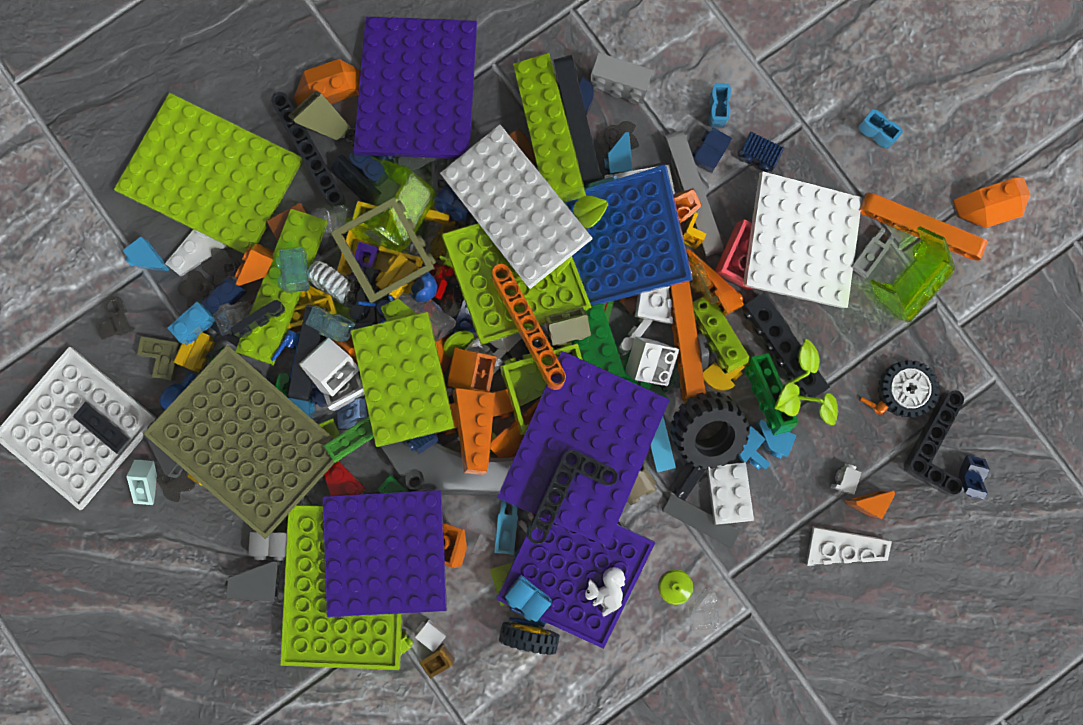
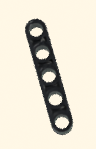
M307 304L305 308L289 388V398L307 402L310 400L314 382L299 363L322 342L327 317V308Z

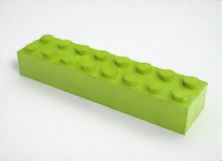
M550 53L513 63L539 173L564 203L586 196Z

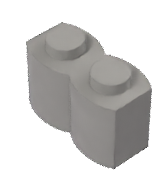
M256 531L250 532L249 556H254V560H266V556L273 557V560H285L287 532H272L266 539Z

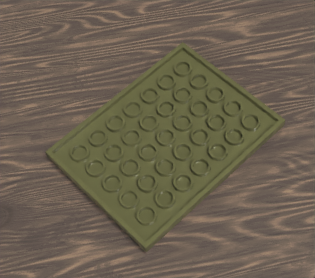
M228 345L143 433L264 539L273 532L335 463L324 447L325 444L334 438Z

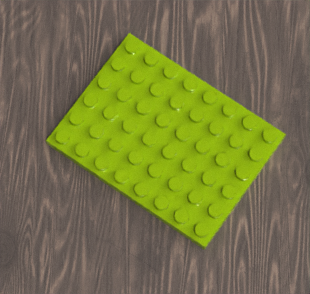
M169 93L114 190L245 254L249 246L253 247L261 239L268 226L267 220L273 217L300 168L303 158Z
M296 505L288 514L281 666L399 670L401 661L402 613L327 617L323 506Z

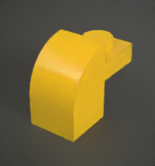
M715 362L703 371L704 384L711 390L718 392L729 390L735 386L731 379L734 381L743 374L741 370L745 367L741 366L729 373H724Z

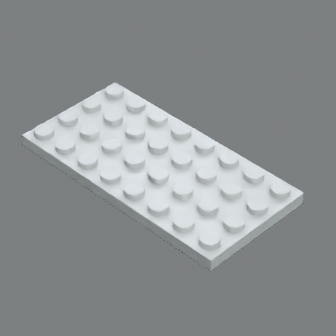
M498 125L440 173L530 289L593 239L501 125Z

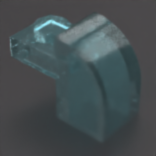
M313 306L305 324L320 332L319 334L327 338L343 342L348 341L351 330H353L356 323L339 314L332 315L318 306Z

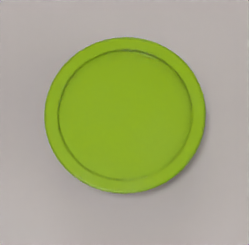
M470 331L454 333L446 340L443 347L444 353L452 357L454 347L465 350L472 340H475L474 334Z
M670 570L659 581V593L666 602L679 605L685 603L691 597L693 582L684 571Z

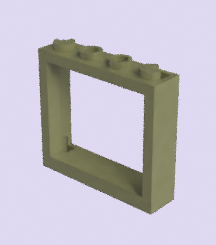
M395 198L386 201L331 232L371 303L433 270V264L436 263L431 253H425L423 247L426 245L420 235L416 237L413 231L416 227L411 218L406 219L403 214L406 209L401 200L396 201ZM393 206L426 266L375 293L342 234Z

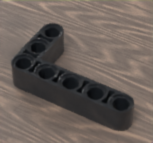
M957 390L948 391L941 395L904 465L908 474L941 493L951 495L961 492L963 487L961 480L932 464V461L964 403L963 394ZM950 395L955 398L954 404L949 401ZM942 411L946 414L945 421L940 417ZM933 428L937 431L935 438L931 434ZM924 445L928 447L926 455L922 451ZM915 461L919 464L918 471H915L913 468ZM932 471H934L936 474V479L934 481H932L930 478V474ZM949 481L953 483L951 491L947 487Z
M575 450L563 452L527 529L526 534L529 541L534 544H541L545 541L575 473L601 485L609 486L615 484L618 479L616 470ZM569 453L575 456V463L573 465H569L566 462V456ZM587 462L592 463L594 467L590 474L584 470V465ZM605 471H609L612 475L609 482L603 480L602 476ZM560 472H564L567 475V481L563 484H560L557 480V475ZM551 491H556L559 495L556 502L549 500L548 496ZM547 509L550 512V518L547 521H542L540 513ZM538 528L541 530L542 536L540 539L534 540L531 533L534 529Z

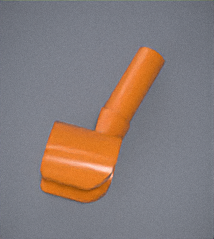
M864 397L860 399L863 403L871 406L878 415L883 414L888 409V406L882 401L876 405Z

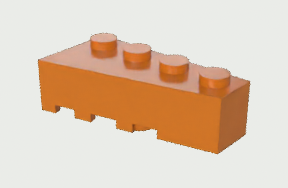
M455 388L452 394L455 403L464 473L484 475L488 472L495 393Z

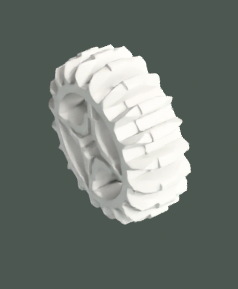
M315 261L309 266L306 277L320 291L331 295L334 301L341 304H346L352 299L355 288L338 271L321 261Z

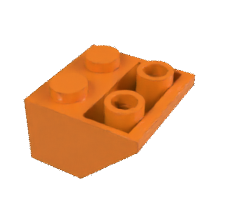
M255 243L253 247L249 246L242 259L245 261V264L242 263L236 272L235 278L238 279L236 285L240 286L266 277L274 259V251L258 243Z
M454 347L447 386L489 392L497 356Z

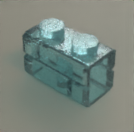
M301 247L279 250V257L276 258L277 267L281 269V275L278 276L279 287H282L287 293L309 290L306 251Z

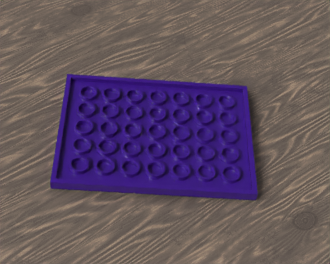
M366 17L354 140L355 155L458 159L470 149L477 21Z
M561 351L558 361L566 375L564 385L558 390H552L546 384L497 498L535 514L563 452L575 450L615 469L618 479L615 484L605 486L575 473L553 523L608 547L670 399ZM558 375L551 377L554 383L561 382V378ZM569 453L566 456L567 464L573 465L575 463V456ZM587 462L584 465V470L588 474L592 473L594 467L592 463ZM609 471L603 473V480L605 482L611 480L612 475ZM560 472L557 475L558 482L563 484L567 481V475L564 472ZM551 491L548 497L551 502H556L559 495L556 491ZM547 509L543 510L540 513V517L548 520L550 512Z

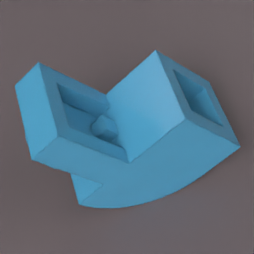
M750 426V434L747 436L749 438L748 442L743 446L744 450L742 453L737 454V457L742 463H746L750 459L749 463L757 470L759 468L766 470L770 463L756 451L765 438Z

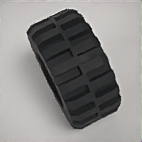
M708 391L707 394L702 392L694 398L691 396L685 404L682 403L678 407L680 410L674 413V420L670 424L671 438L682 458L694 467L699 466L702 469L710 467L714 469L718 468L717 466L719 465L725 466L728 461L735 460L738 453H742L744 450L743 446L748 442L749 438L747 436L750 434L748 419L738 404L724 393L717 392L716 394L714 391ZM713 421H724L721 429L714 436L708 439H696L697 433L706 424Z

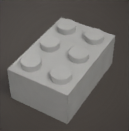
M598 53L590 83L596 92L602 93L604 91L610 93L615 98L622 97L628 99L633 104H643L653 70Z

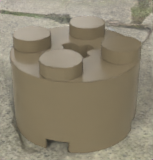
M645 462L642 464L627 502L630 505L637 503L640 500L639 497L645 493L649 495L657 490L655 487L657 482Z

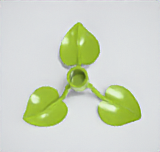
M583 196L575 203L573 213L584 228H590L603 216L608 202L594 196ZM572 256L550 274L558 278L560 273L570 263Z
M803 339V344L799 350V363L802 369L805 370V373L783 384V389L778 397L775 409L789 416H796L800 409V399L816 401L821 404L819 413L823 421L828 425H835L838 416V404L832 394L826 393L823 396V400L821 398L798 396L800 392L799 387L794 383L808 376L810 372L816 373L820 362L815 346L808 339Z

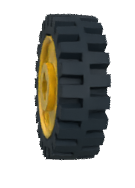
M503 622L499 642L511 648L525 650L526 652L554 655L557 651L560 635L554 631L528 624Z

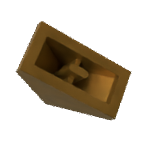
M443 644L419 663L431 679L450 668L454 664L455 659Z

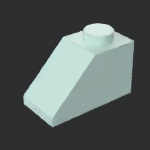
M134 460L127 474L133 503L153 505L157 481L154 461Z

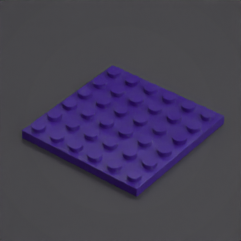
M442 490L323 497L327 617L447 611Z
M553 523L547 538L541 544L532 543L526 534L496 600L507 604L505 593L518 577L522 575L552 599L551 605L539 620L604 649L655 545V541L617 524L607 547ZM538 528L534 529L531 536L534 540H538L541 538L542 532ZM616 567L621 569L625 576V585L621 587L623 593L622 606L603 616V606L601 604L593 606L592 604L595 599L588 600L585 597V592L589 586V579L598 588L605 586L603 582L604 572L609 568Z

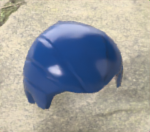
M429 272L418 277L410 290L413 294L409 293V296L416 302H426L432 299L438 287L434 277Z
M193 373L186 374L181 384H173L163 390L160 395V406L163 411L196 378Z

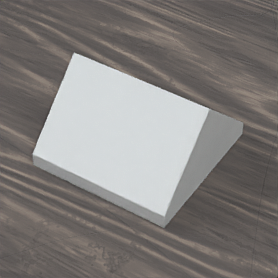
M359 372L333 396L323 393L330 410L336 411L365 395Z

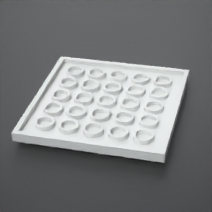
M767 172L759 173L743 286L843 309L848 308L853 272L851 266L854 264L861 212L859 209L862 204V197Z
M68 347L0 426V443L76 508L83 510L145 437L143 433L148 429L149 424L158 418L73 347ZM85 402L92 404L132 438L120 454L112 451L73 418V415Z

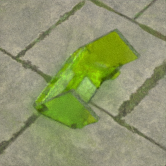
M382 159L381 164L389 179L401 185L394 198L396 201L401 200L406 209L403 214L406 219L411 218L416 227L413 231L416 233L432 206L436 193L431 185L410 168ZM393 206L387 209L384 214L380 213L351 229L356 238L394 251L406 249L411 242V238ZM350 218L345 219L346 223L353 220Z
M921 226L917 228L921 241L913 248L915 260L896 282L891 285L887 282L880 284L874 280L870 281L877 299L898 318L907 323L911 322L950 279L955 270L945 237Z

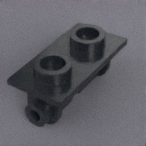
M687 462L669 491L685 501L706 469H702L699 466L694 467Z

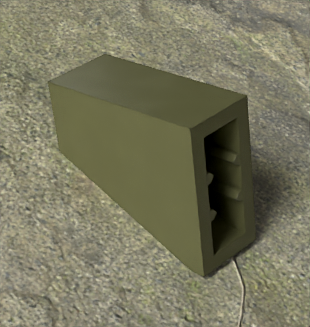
M317 90L288 115L295 123L335 140L343 138L351 128Z

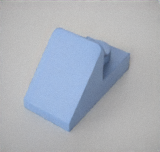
M358 398L337 410L338 429L351 428L367 417L366 399Z

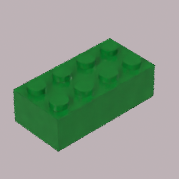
M603 304L593 305L591 309L585 311L588 316L591 336L585 337L583 340H573V342L578 344L583 361L626 379Z

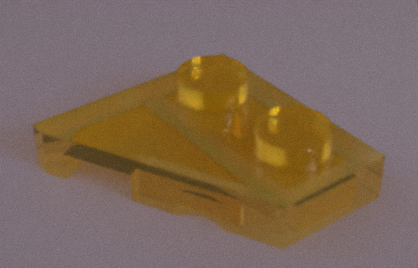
M457 221L443 224L431 241L430 245L432 248L429 253H431L434 261L440 260V256H446L447 250L442 234L460 229L461 225Z
M693 255L688 257L693 282H691L693 290L701 294L711 304L718 302L717 296L709 291L708 286L711 283L702 263Z

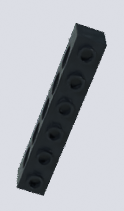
M763 292L742 307L744 310L742 311L743 315L754 324L753 329L756 334L762 336L765 340L764 345L767 350L774 353L778 366L784 368L787 372V379L793 380L805 373V370L802 369L799 363L801 344L765 292ZM759 312H763L766 315L765 321H761L758 318ZM770 328L776 329V337H773L769 334ZM781 343L787 345V353L780 350ZM792 359L798 361L799 367L797 369L792 367ZM819 370L816 373L810 372L808 375L810 379L808 385L804 384L802 379L794 383L799 387V396L816 398L830 388Z

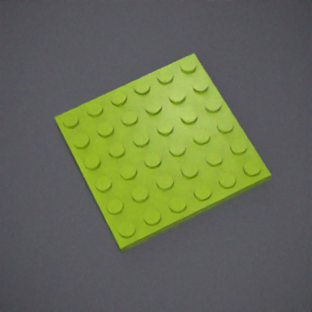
M479 223L442 234L444 245L481 345L519 333L492 282V270L497 264L508 266L540 326L546 324L545 316L583 307L585 311L591 309V304L573 257L558 278L549 273L530 289ZM502 272L496 274L501 279L506 277ZM508 289L505 291V293L509 296L515 294L514 290ZM516 306L514 308L515 312L521 313L524 311L523 307ZM530 323L523 325L526 330L533 328Z

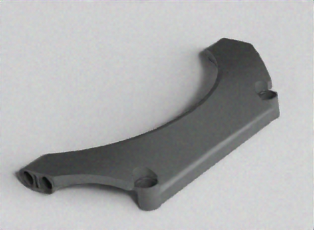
M408 440L380 446L398 474L406 476L405 481L409 492L442 490V495L498 496L514 457L489 458L488 472L484 475L464 473L461 453L447 449L437 443L420 454L416 450L411 451L406 443ZM419 480L420 484L417 487H412L410 485L411 482Z

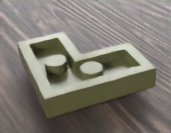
M141 336L137 355L156 358L152 377L173 381L177 365L173 361L181 343Z

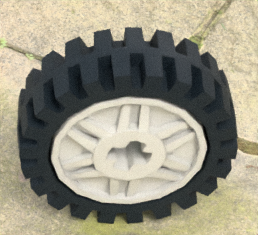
M907 360L895 363L888 367L881 375L882 379L878 383L880 385L878 392L881 394L879 398L888 406L887 410L893 412L896 416L917 417L930 411L929 409L935 405L934 402L938 400L937 394L940 393V390L937 389L939 382L935 380L937 376L932 374L933 370L931 368H927L926 364H921L919 361ZM910 386L911 391L907 392L906 387Z

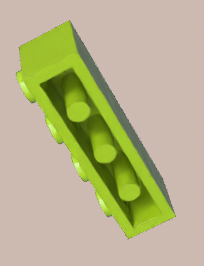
M711 293L692 302L695 321L699 325L698 330L707 338V345L710 351L716 353L718 357L717 362L721 369L725 368L726 372L729 373L747 364L749 355Z

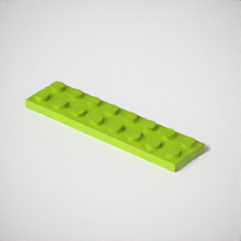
M290 209L273 253L274 259L266 277L262 281L250 315L274 300L280 301L285 306V311L279 317L270 318L266 325L256 327L248 337L240 338L236 353L274 366L275 361L271 359L283 342L307 280L306 272L309 266L313 264L328 225L327 220Z

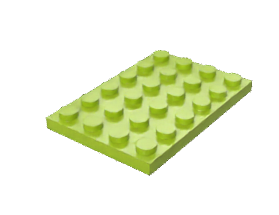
M428 312L351 330L376 447L455 428Z

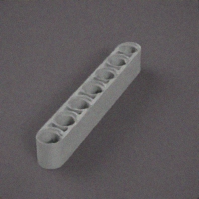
M681 130L665 135V146L681 192L694 188L702 204L695 211L699 214L693 225V228L707 233L704 241L699 245L704 257L721 253L724 251L722 240L685 133Z

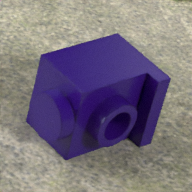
M359 242L355 258L364 272L366 267L375 266L380 251L378 247ZM365 257L370 258L368 263L363 262Z

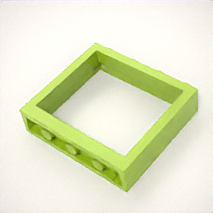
M571 342L560 345L561 349L553 350L556 356L560 355L561 351L570 352L572 356L582 360L578 344L572 345ZM531 354L523 355L524 360L517 362L515 358L504 361L505 365L500 366L519 432L522 435L525 434L529 424L524 423L509 370L535 363Z

